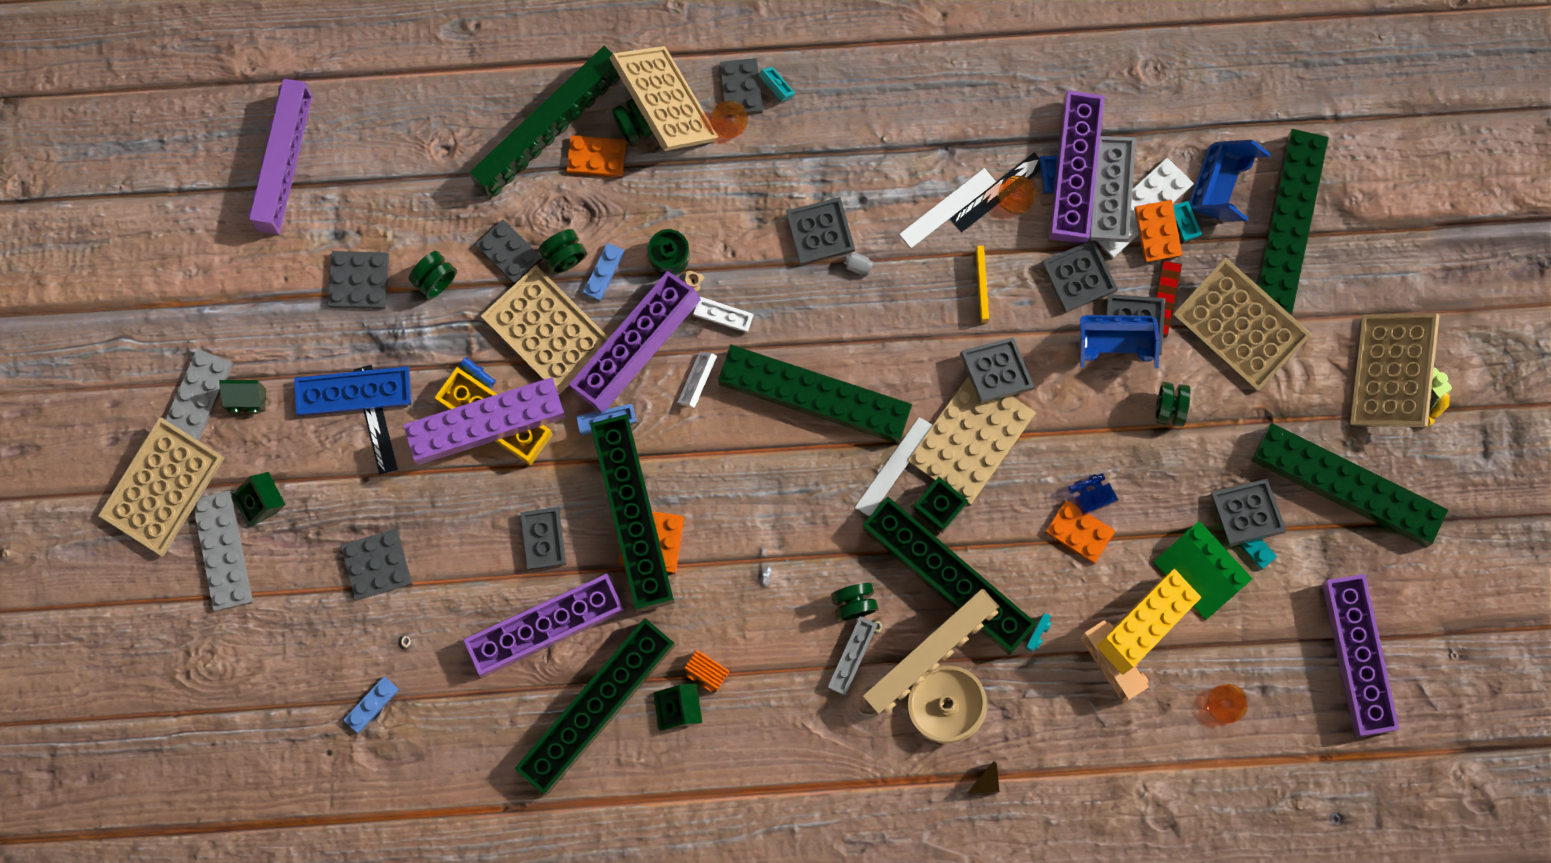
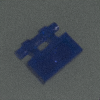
M1103 473L1093 474L1089 476V479L1076 481L1074 485L1069 486L1071 494L1075 492L1080 494L1075 498V501L1083 516L1118 501L1110 483L1102 485L1101 481L1105 480ZM1093 486L1095 489L1088 491L1087 487Z

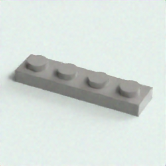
M861 616L859 617L828 685V689L846 696L878 624Z

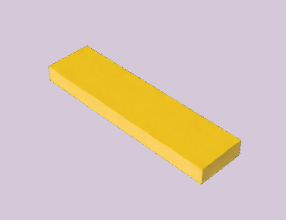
M977 246L975 258L979 317L981 324H987L989 311L984 246Z

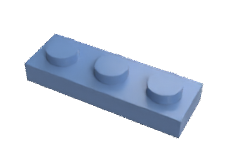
M609 243L606 244L583 291L584 295L601 302L625 253L623 249Z
M633 404L606 409L603 414L596 411L576 416L580 435L592 433L590 423L628 414L631 425L636 424Z
M384 676L348 714L344 721L359 734L397 694L399 689Z

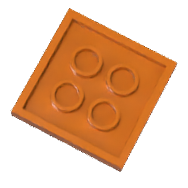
M652 511L667 573L676 574L685 516ZM620 549L618 565L625 566Z

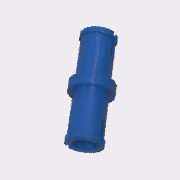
M465 357L459 364L460 368L464 369L471 377L489 389L495 384L496 380L484 372V368L478 367L469 360L468 357Z

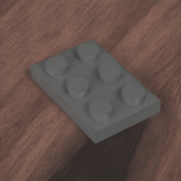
M757 58L720 62L726 117L763 113Z
M503 219L476 244L477 248L514 284L542 260V257Z
M559 507L520 512L527 569L534 570L567 565Z

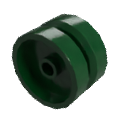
M633 98L626 101L627 110L622 105L612 109L617 126L630 145L640 141L638 131L645 138L654 134Z
M573 229L556 233L545 240L538 249L543 260H548L546 264L552 274L568 271L582 262L587 256V251L583 244L578 243L579 238Z
M664 229L655 233L648 244L650 264L661 275H664L667 271L673 275L683 272L690 261L689 244L685 236L673 229Z
M433 251L416 264L409 274L408 280L416 288L421 287L420 291L427 299H433L451 284L457 274V269L450 262L445 263L444 256L438 251Z
M1162 381L1156 402V423L1166 425L1171 417V422L1174 426L1184 427L1190 404L1191 390L1189 385L1179 384L1176 390H1174L1173 383Z
M872 583L851 585L831 593L833 604L840 606L835 610L838 621L857 619L860 616L864 617L879 610L877 600L867 599L874 594Z

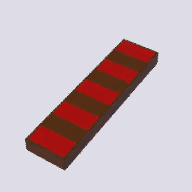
M1163 260L1156 298H1165L1163 336L1167 337L1182 264Z

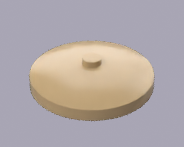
M940 666L930 674L926 672L923 675L925 679L918 686L912 687L908 699L909 715L916 729L927 739L943 744L957 743L972 736L982 725L987 713V696L981 682L971 672L957 666Z

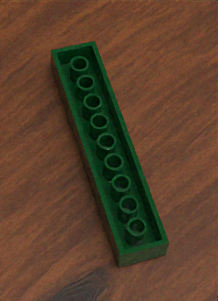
M603 46L469 172L474 185L489 199L497 196L506 183H511L519 171L525 170L529 162L533 158L536 159L542 153L544 147L550 146L559 133H564L573 120L579 119L582 112L586 108H590L599 95H604L612 83L620 80L621 77L609 58L613 53L608 48Z
M1291 129L1287 136L1256 282L1265 293L1290 315L1293 313L1329 139L1327 136L1297 129Z
M731 344L718 378V383L721 386L896 444H900L912 408L911 403Z
M628 414L590 423L635 610L639 613L674 604L675 601Z
M1273 423L1266 428L1251 459L1252 462L1426 548L1433 544L1448 512V509Z
M888 496L863 523V531L957 611L980 590L984 589L999 606L997 609L999 613L989 621L985 619L982 622L984 626L980 631L1009 656L1036 626L1037 623Z
M644 618L514 769L547 796L676 646L675 643Z

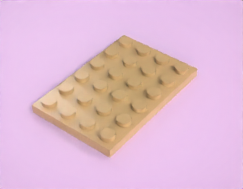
M665 46L613 53L609 57L664 151L715 142L719 138Z
M1226 257L1174 313L1180 321L1258 391L1312 335Z
M537 265L481 315V318L543 380L553 378L559 396L570 387L569 383L609 339Z
M1437 313L1362 316L1350 425L1353 427H1428L1439 315Z
M968 376L908 459L909 464L934 481L938 476L965 497L969 501L968 505L971 506L1033 419L1036 412L1013 396L980 404Z
M159 417L98 516L160 556H164L225 457L164 418Z

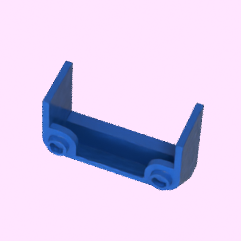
M1252 139L1221 141L1211 144L1207 149L1189 201L1191 208L1198 213L1224 222L1248 221L1247 216L1237 210L1236 206L1229 203L1239 172L1249 170L1253 166L1255 158L1270 157L1271 153Z
M1082 316L1080 318V367L1084 368L1085 360L1093 361L1099 356V353H1137V356L1142 361L1150 362L1154 360V367L1159 368L1160 336L1157 319L1152 316Z

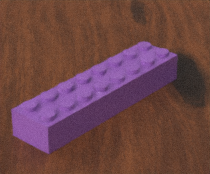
M283 78V82L278 88L279 99L274 104L275 115L274 119L270 121L271 132L265 142L267 149L261 158L262 169L261 172H258L257 190H254L252 197L254 203L248 212L249 220L258 231L280 235L313 97L306 82Z
M1068 90L1064 96L1048 239L1084 244L1090 237L1104 106L1103 95Z
M667 271L569 383L572 390L603 414L701 301L696 290Z
M551 377L403 424L413 459L417 465H421L565 419L566 417L555 382Z
M605 574L463 640L479 676L483 678L625 611L608 574Z
M1366 574L1326 580L1322 583L1354 736L1357 738L1399 730Z

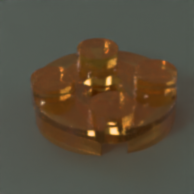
M727 100L719 103L711 114L713 129L724 138L739 136L748 124V114L744 106L736 101ZM728 114L735 118V121H732L730 125L727 121H724V117H727Z
M1012 176L1006 179L998 191L1000 206L1013 214L1027 212L1036 199L1035 187L1030 183V180L1023 176ZM1018 190L1022 198L1015 199L1012 193Z
M1233 684L1217 686L1208 696L1207 709L1211 716L1220 723L1231 724L1237 722L1247 712L1246 695L1241 688ZM1230 699L1232 708H1224L1223 700L1227 701Z

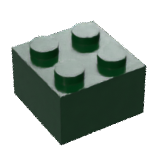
M938 476L914 504L913 510L943 534L967 506L969 501Z

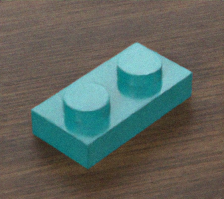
M773 66L762 69L758 74L764 84L781 101L791 99L796 94Z
M1189 201L1174 205L1176 224L1183 243L1201 237L1202 233Z
M1262 539L1239 544L1261 570L1277 558V555Z
M1046 613L1042 615L1025 650L1032 653L1034 649H1039L1043 641L1040 638L1043 631L1047 633L1052 624L1049 621L1050 615Z

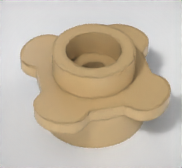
M687 271L685 281L683 282L699 291L700 283L704 280L702 274Z

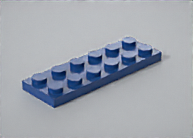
M408 366L294 378L297 416L412 405L410 368Z

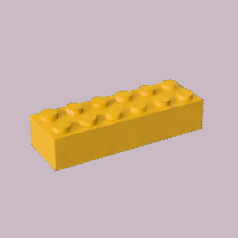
M456 367L435 396V400L438 404L450 410L497 394ZM543 425L496 440L495 442L531 466L553 434L549 428Z
M1173 569L1095 646L1124 675L1139 663L1201 597Z

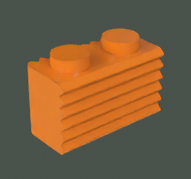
M698 650L695 651L684 668L687 678L694 682L699 680L703 683L702 687L711 693L713 690L718 692L730 673L728 669Z

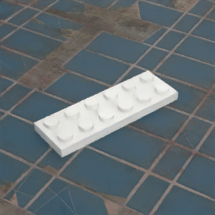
M1166 158L1132 189L1129 242H1095L1112 259L1115 258L1139 236L1134 210L1135 206L1172 200L1174 204L1194 183Z

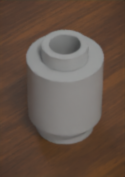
M853 252L852 255H847L844 264L847 265V270L862 276L863 274L868 276L873 261H870L868 257Z

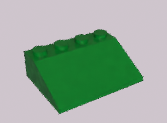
M1200 521L1153 562L1164 575L1175 569L1200 595V600L1193 607L1205 620L1253 579Z

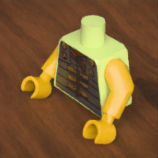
M1436 368L1433 371L1429 408L1431 414L1428 418V427L1434 424L1435 417L1438 418L1449 407V392L1452 389L1451 385L1447 382L1448 376L1443 372H1439Z

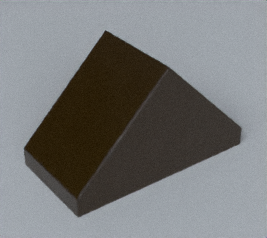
M995 761L991 763L967 792L969 795L1000 792L998 769Z

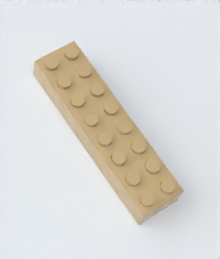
M984 589L980 590L863 697L878 714L881 712L888 713L896 705L894 703L896 699L902 700L911 692L909 688L912 685L916 687L925 679L923 675L926 672L930 674L940 666L938 662L941 659L945 661L954 653L952 649L955 646L961 647L969 640L967 636L971 632L976 634L984 626L982 622L985 619L989 621L999 613L997 611L999 608L997 603Z

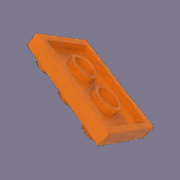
M571 135L567 173L623 177L627 141L623 139Z
M1172 200L1135 206L1134 210L1144 263L1182 256Z
M1066 500L1045 533L1095 564L1114 535L1115 530Z

